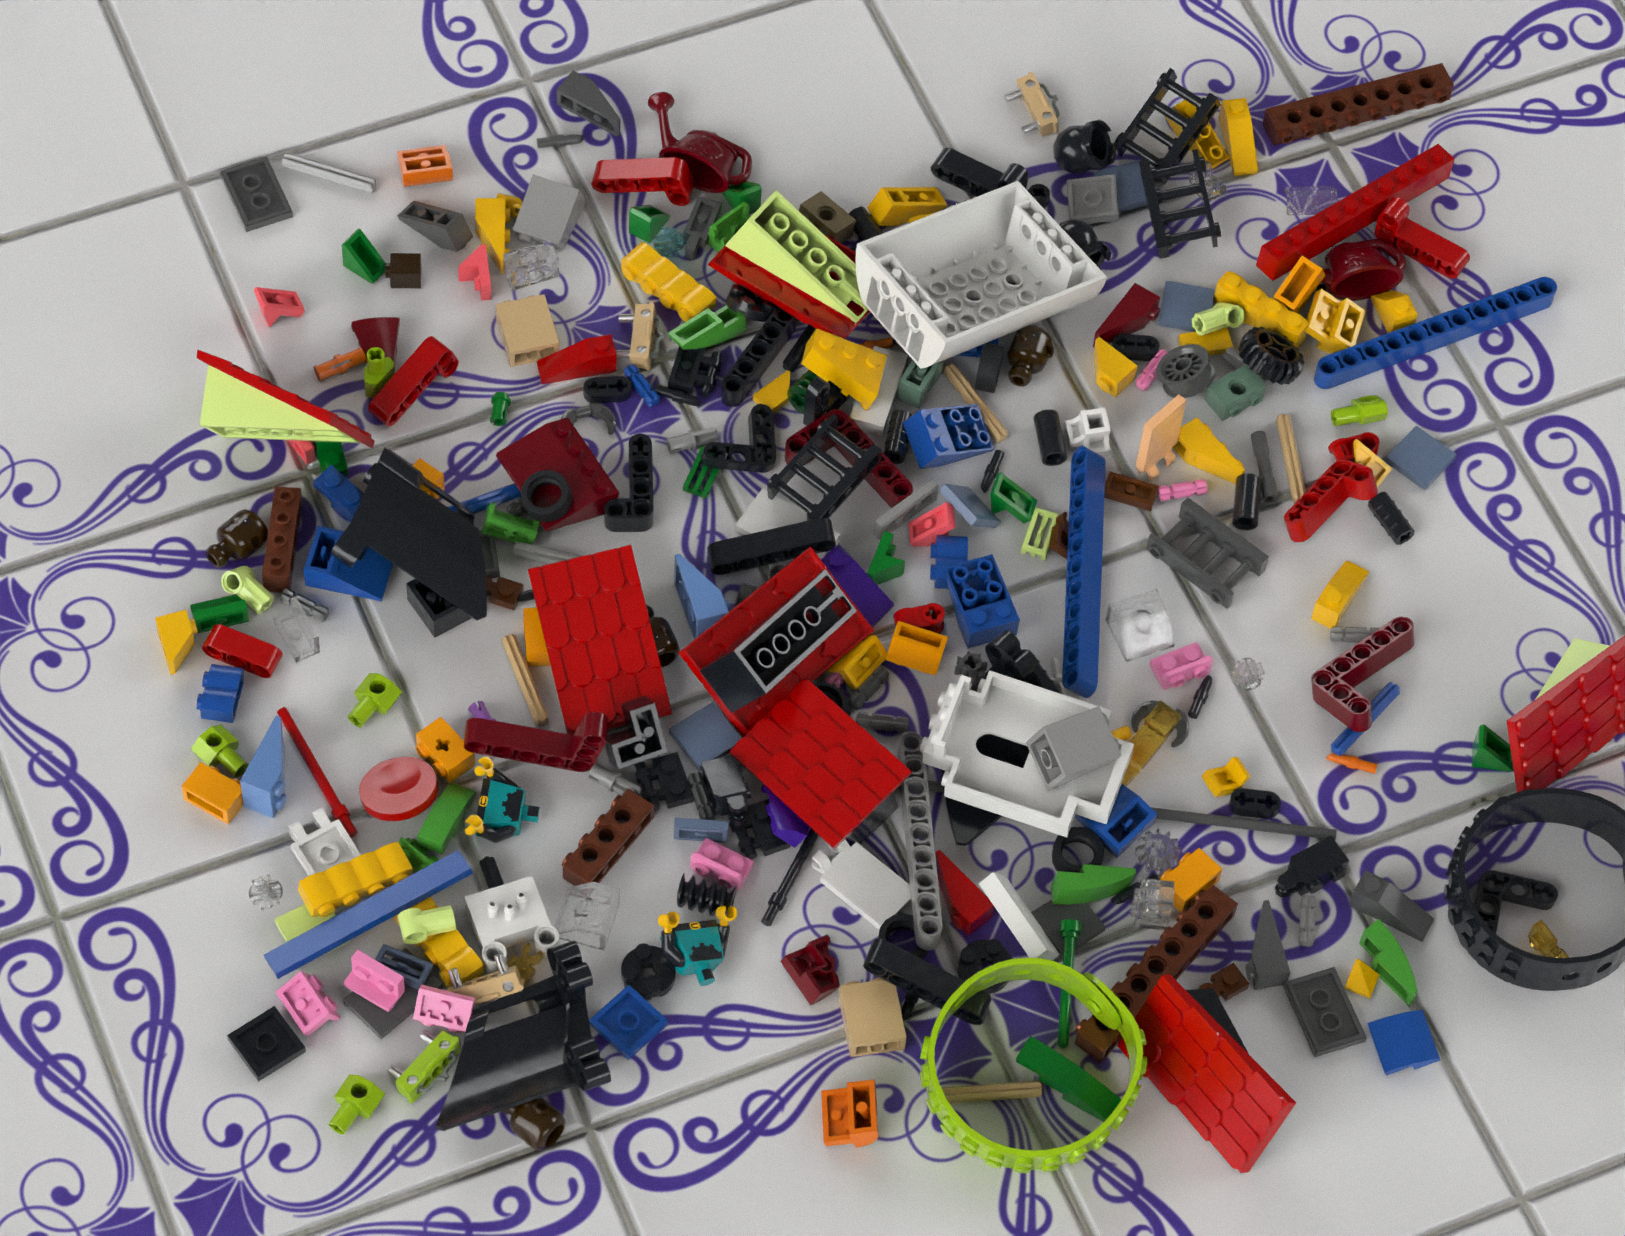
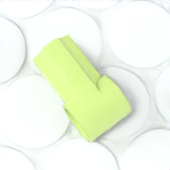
M1218 302L1213 308L1195 313L1194 318H1192V327L1198 335H1205L1226 327L1237 328L1243 323L1244 310L1238 305Z
M240 566L223 574L221 584L224 590L229 594L236 593L256 613H264L274 602V595L255 579L253 570L248 566Z
M451 905L421 911L419 908H409L398 914L403 941L406 944L421 943L430 935L456 930Z

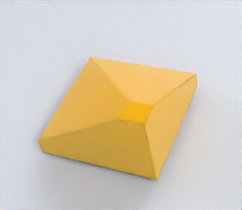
M1356 958L1344 989L1370 999L1380 974Z

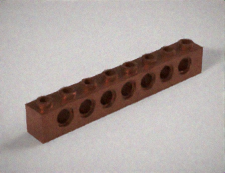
M1443 63L1267 108L1265 109L1262 124L1273 146L1282 143L1288 144L1294 140L1310 138L1324 132H1333L1343 127H1352L1366 121H1375L1385 116L1398 115L1408 110L1421 109L1427 105L1443 103L1450 100L1454 84Z
M1213 884L1206 891L1201 890L1193 900L1194 905L1189 910L1187 908L1183 909L1177 917V923L1173 928L1168 926L1160 936L1161 941L1156 946L1152 944L1145 951L1144 959L1139 965L1134 963L1126 973L1127 978L1122 983L1118 981L1112 987L1111 991L1124 1003L1134 1018L1143 1004L1146 1003V999L1155 985H1157L1160 977L1170 974L1177 980L1235 916L1238 903ZM1205 914V915L1209 916L1210 918H1209V919H1204V918L1200 917L1199 915ZM1183 933H1190L1194 937H1186ZM1166 951H1173L1177 955H1169L1166 953ZM1156 969L1160 974H1153L1149 970ZM1132 988H1140L1143 992H1135ZM1092 1015L1088 1020L1084 1018L1076 1027L1075 1032L1077 1034L1074 1044L1101 1064L1123 1037L1117 1029H1100L1098 1025L1104 1024Z

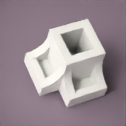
M1105 407L1080 411L1077 417L1065 421L1064 428L1069 448L1085 446L1099 455L1109 454V434L1111 430Z

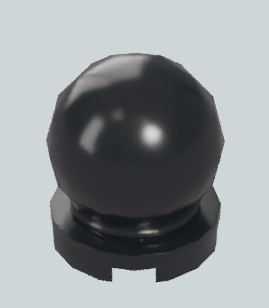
M1102 120L1087 122L1084 126H1069L1060 132L1053 144L1054 159L1060 168L1070 173L1081 174L1093 168L1098 170L1113 164L1116 156L1115 142L1111 143L1108 134L1111 131L1110 127Z
M1070 219L1059 224L1060 227L1102 271L1100 265L1105 259L1109 261L1112 253L1104 242L1098 241L1093 228L1082 220Z

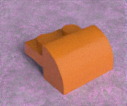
M446 145L397 151L403 187L453 181L452 164Z
M874 1079L848 1082L846 1088L821 1091L823 1139L826 1147L854 1143L855 1148L869 1145L878 1139L876 1082Z

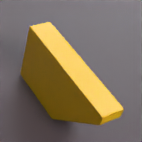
M787 370L753 394V401L756 404L767 405L773 413L787 404L789 400L787 392L790 386V371Z
M1355 439V463L1372 469L1378 488L1392 468L1359 440Z

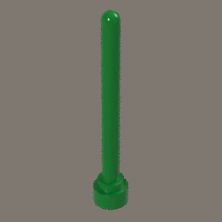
M1065 919L1060 921L1059 933L1064 940L1063 965L1071 968L1074 967L1075 941L1081 935L1082 923L1078 920ZM1061 988L1057 1044L1060 1048L1064 1049L1069 1044L1072 994Z

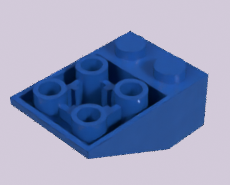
M977 404L922 409L903 422L920 469L944 466L995 450Z
M317 526L304 566L305 586L382 602L393 563L369 548L364 558L358 560L353 568L331 555L334 545L344 531Z
M993 554L943 568L958 626L967 648L989 643L1005 630L1017 635L1020 619Z
M1121 784L1107 825L1075 815V819L1100 837L1104 847L1116 859L1155 823L1157 813L1142 798L1123 784Z

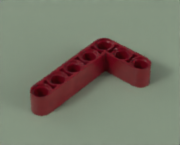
M835 409L790 436L785 443L784 458L786 464H788L798 453L794 451H800L815 435L819 424L824 419L828 420L833 414L838 418V428L836 430L853 443H856L858 447L868 450L874 442L847 413ZM830 438L820 447L824 452L835 447L852 466L857 462L855 456ZM881 451V461L865 480L893 508L913 493V485ZM812 456L804 465L815 459V457Z
M1403 616L1394 618L1314 672L1311 677L1313 700L1355 732L1367 731L1372 725L1371 703L1366 697L1356 691L1354 687L1414 646L1413 621Z
M600 712L585 714L574 735L483 718H470L466 721L464 749L468 752L576 772H587L591 770L606 744L608 717Z

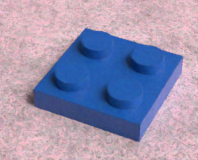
M628 985L590 1018L589 1024L620 1054L629 1060L668 1025V1020L635 989Z

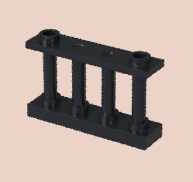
M1169 68L1167 73L1161 74L1157 80V87L1124 133L1121 132L1116 138L1117 154L1122 157L1125 151L1129 150L1143 160L1149 159L1150 165L1156 169L1179 165L1221 106L1219 99L1211 93L1206 98L1201 99L1176 83L1177 75L1173 69ZM1168 90L1196 106L1197 112L1192 118L1189 117L1187 119L1161 102ZM1154 110L1182 126L1183 131L1178 138L1175 137L1173 139L1147 122ZM1140 130L1168 146L1169 151L1164 158L1161 157L1159 159L1133 142ZM1170 177L1161 178L1158 181L1166 184Z
M1197 149L1192 150L1193 162L1156 169L1155 167H1150L1149 159L1139 161L1140 173L1160 259L1169 257L1168 248L1173 247L1172 244L1211 236L1213 248L1218 247L1217 238L1221 237L1219 222L1214 223L1202 173L1206 172L1204 157L1199 158ZM1196 171L1197 184L1160 191V189L1155 190L1154 182H1158V179ZM1201 193L1203 201L1201 206L1168 213L1160 211L1159 204H1162L1165 200ZM1206 215L1208 227L1170 235V232L1165 233L1164 226L1168 225V222Z
M833 414L828 420L824 419L819 424L815 435L784 469L769 479L767 483L768 498L773 500L780 492L807 512V521L818 518L829 519L881 461V449L874 443L868 450L858 447L836 430L838 428V418ZM828 438L857 458V462L851 468H846L820 449ZM814 456L840 476V481L835 486H829L806 469L804 464ZM795 474L824 494L819 504H812L787 485Z

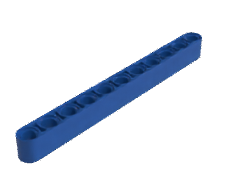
M1540 277L1322 357L1317 363L1314 382L1321 389H1330L1547 309L1553 302L1557 291V284L1549 277Z
M1081 446L1076 449L1071 459L1062 684L1064 688L1084 698H1089L1096 691L1098 684L1106 462L1103 456L1085 446Z

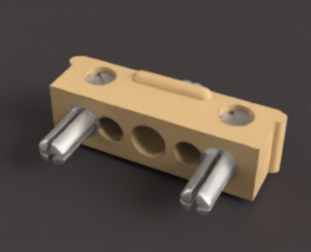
M1029 72L1027 76L1016 79L1017 90L1006 93L1005 99L1009 102L1021 97L1034 120L1021 126L1022 132L1026 134L1038 129L1042 137L1051 133L1057 134L1059 132L1057 118L1060 115V111L1056 106V101H1058L1057 95H1051L1044 84H1039L1032 72ZM1041 87L1044 89V91L1046 92L1047 96H1048L1049 98H1052V99H1053V100H1052V106H1053V108H1054L1055 111H1056V115H1055L1054 111L1052 110V108H1051V106H1050V104H1049V102H1048V100H1047L1045 94L1043 93Z
M653 302L649 304H636L635 314H619L618 317L620 323H633L630 350H616L617 359H630L631 364L636 365L638 369H645L646 371L651 369L652 356L658 353L660 341L665 339V333L661 332L662 320L657 317ZM656 320H657V321H658L657 332H658V334L660 335V337H658V339L656 340L655 351L653 352L654 336H655V328H656Z
M499 953V955L494 956L499 969L497 972L462 982L457 968L448 970L452 986H449L447 991L475 998V1006L522 991L525 980L520 977L517 965L508 968L504 954ZM483 1005L476 1006V1007L473 1008V1010L476 1009V1008H479V1007H481V1006H483Z

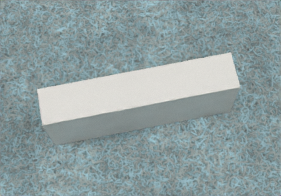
M874 346L873 350L887 355L878 396L867 411L860 407L861 403L855 400L850 418L863 432L883 437L897 396L899 380L907 366L908 355Z
M993 872L979 883L1029 958L1053 961L1060 955L1007 877Z

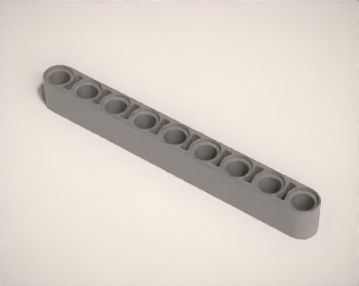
M906 732L900 738L897 758L908 769L915 771L900 785L915 941L921 949L929 951L938 947L943 924L926 764L922 763L923 753L919 752L923 738L916 732Z

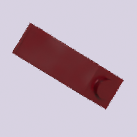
M1134 283L1095 332L1093 347L1098 337L1110 344L1116 335L1132 334L1145 328L1150 320L1155 321L1161 310L1158 307L1160 297Z

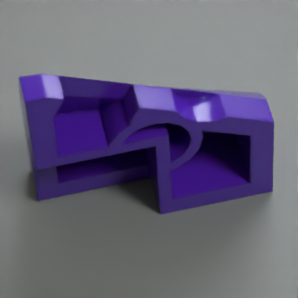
M762 785L761 791L762 793H767L770 802L766 806V810L771 818L770 825L773 834L795 848L807 837L809 826L765 785Z

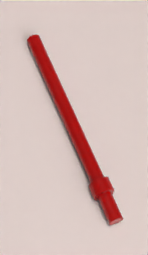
M280 708L277 714L281 717L282 723L332 808V816L335 821L339 819L350 838L356 836L358 832L349 818L350 812L346 805L341 804L287 708Z

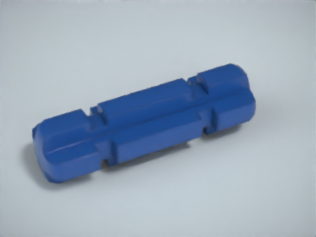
M631 364L624 369V375L632 381L631 385L641 398H645L644 402L647 406L653 407L660 402V396L655 390H652L653 387L644 375L639 373L640 370L636 365Z

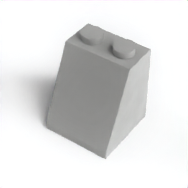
M533 174L513 231L518 236V240L532 244V241L541 243V247L546 250L555 252V249L563 251L587 201L579 189Z
M1100 706L1044 726L1026 742L1047 791L1111 764L1121 756L1120 744L1113 737L1109 728V720L1102 713Z

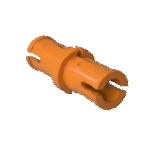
M360 347L341 356L337 354L333 357L334 359L318 366L316 365L313 368L317 379L322 381L338 373L341 375L345 374L348 369L366 363L367 359ZM346 360H350L348 363L331 369V367L334 365L342 363Z

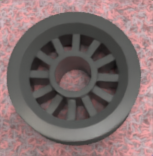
M1186 344L1172 349L1161 358L1156 368V375L1163 383V389L1167 395L1175 398L1179 394L1183 398H1189L1201 393L1211 384L1215 377V367L1209 360L1208 352L1204 347L1196 344Z

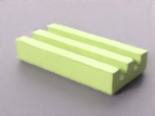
M1035 507L1021 547V554L1028 552L1031 553L1030 556L1032 557L1038 555L1041 556L1040 559H1046L1052 527L1057 525L1056 517L1059 515L1058 513ZM1041 515L1043 519L1034 545L1029 546L1038 516ZM1048 518H1052L1053 520L1043 549H1040L1039 545Z

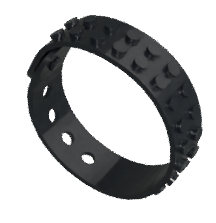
M1562 788L1523 790L1507 797L1502 796L1486 810L1484 808L1481 809L1473 818L1472 826L1470 828L1466 826L1458 839L1460 841L1456 848H1454L1445 875L1449 877V883L1444 886V900L1448 901L1449 909L1448 919L1450 924L1454 926L1463 948L1468 951L1482 968L1494 976L1513 985L1533 990L1560 991L1577 989L1591 985L1618 969L1625 960V938L1616 945L1599 953L1572 958H1553L1535 955L1504 941L1488 927L1477 912L1467 889L1464 864L1467 854L1474 846L1491 833L1502 828L1533 822L1559 823L1587 830L1608 842L1623 859L1625 882V810L1600 796Z

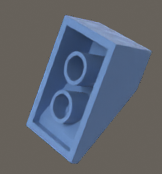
M681 554L675 555L674 585L693 638L695 639L731 610L728 599L724 600L720 589Z
M275 716L240 780L244 807L274 818L277 810L283 809L287 799V795H285L284 739L281 717Z

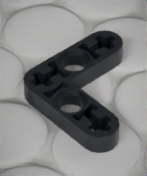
M819 376L816 377L806 390L803 424L807 426L829 411L839 409L851 396L842 394V389L835 384L830 388V383Z
M757 404L751 409L748 417L750 445L710 442L703 449L701 455L702 462L707 467L759 473L771 471L776 461L774 415L771 408L764 404ZM757 414H760L764 419L762 425H760V416ZM763 434L769 441L760 442L756 435ZM762 451H765L764 460L767 461V463L763 462V459L760 458ZM739 453L743 455L745 461H736L732 454Z
M1489 870L1482 874L1479 881L1475 908L1484 921H1488V927L1496 933L1502 901L1540 910H1548L1554 906L1558 897V891L1556 887L1547 882ZM1489 880L1494 881V888L1489 887ZM1507 883L1505 891H1502L1504 887L1503 884ZM1513 885H1520L1524 888L1525 894L1516 895L1512 892L1511 887ZM1531 889H1534L1533 897H1529ZM1542 892L1547 893L1548 900L1542 899ZM1489 902L1494 906L1495 910L1491 913L1485 912L1481 909L1480 904Z

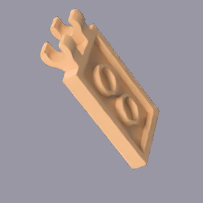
M1179 394L1144 424L1136 468H1138L1140 474L1146 471L1149 475V481H1152L1159 475L1155 464L1164 457L1167 467L1176 460L1172 447L1178 441L1187 401Z

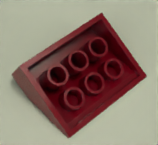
M569 418L546 423L496 454V457L520 493L527 478L538 471L551 470L565 477L572 492L571 507L562 518L554 522H540L546 532L604 515L605 504L611 499L618 498L619 491ZM544 485L533 493L532 502L536 507H550L560 499L561 490L556 485Z

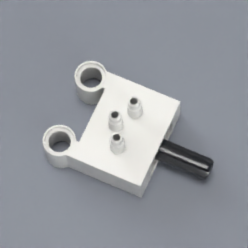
M484 857V859L479 861V865L488 889L464 897L465 911L482 953L484 971L487 974L499 971L496 961H491L489 958L503 953L507 963L506 948L530 940H535L536 954L542 959H548L547 949L559 945V932L551 925L533 876L504 884L494 857ZM551 940L553 943L546 945L541 942Z

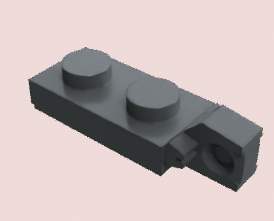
M702 197L697 198L683 232V244H686L685 258L695 260L699 248L704 249L708 244L709 227L717 221L722 209V202Z

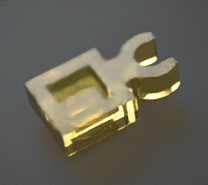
M1542 919L1532 925L1528 938L1531 946L1536 951H1539L1545 957L1569 958L1566 952L1558 947L1557 938Z
M530 943L523 946L520 958L512 955L506 962L508 968L517 965L520 977L525 980L524 987L535 975V968L532 966L539 964L543 958L541 950L535 956L528 955L531 950Z

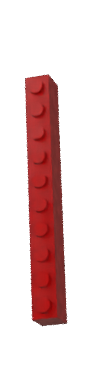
M1439 144L1431 147L1262 245L1256 266L1272 281L1291 271L1301 256L1310 260L1377 221L1378 216L1392 197H1400L1409 202L1449 179L1455 158Z

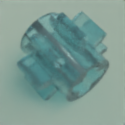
M669 227L659 229L660 235L654 236L655 250L663 257H678V250L684 249L683 235L677 232V228L669 229Z

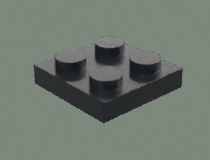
M275 1006L227 1035L228 1041L258 1082L306 1052L303 1043Z

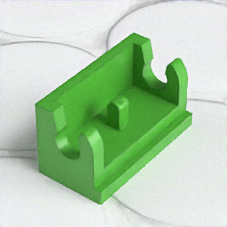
M745 201L709 227L708 245L716 252H719L751 217L749 215V204Z
M490 502L486 509L481 533L513 543L533 544L540 521L535 519L531 521L495 510L496 503Z

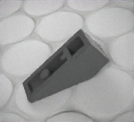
M573 70L557 88V105L618 137L620 135L621 119L594 81L590 80L588 76L581 75Z
M413 201L397 215L399 220L439 247L458 252L473 238L462 213Z
M1367 870L1364 871L1349 903L1350 907L1377 920L1380 919L1381 922L1423 942L1434 921L1431 915L1392 883Z
M1269 900L1263 901L1249 963L1246 965L1247 978L1249 981L1252 980L1255 990L1281 986L1284 982L1288 981L1291 973Z

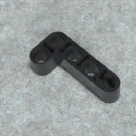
M944 148L931 166V172L935 177L976 197L1019 181L1027 190L1028 172L1023 166L1016 163L1010 164L1005 173L954 149Z
M635 434L629 439V498L611 499L605 504L604 524L611 532H644L653 526L652 441L645 434ZM638 451H642L643 455H638Z

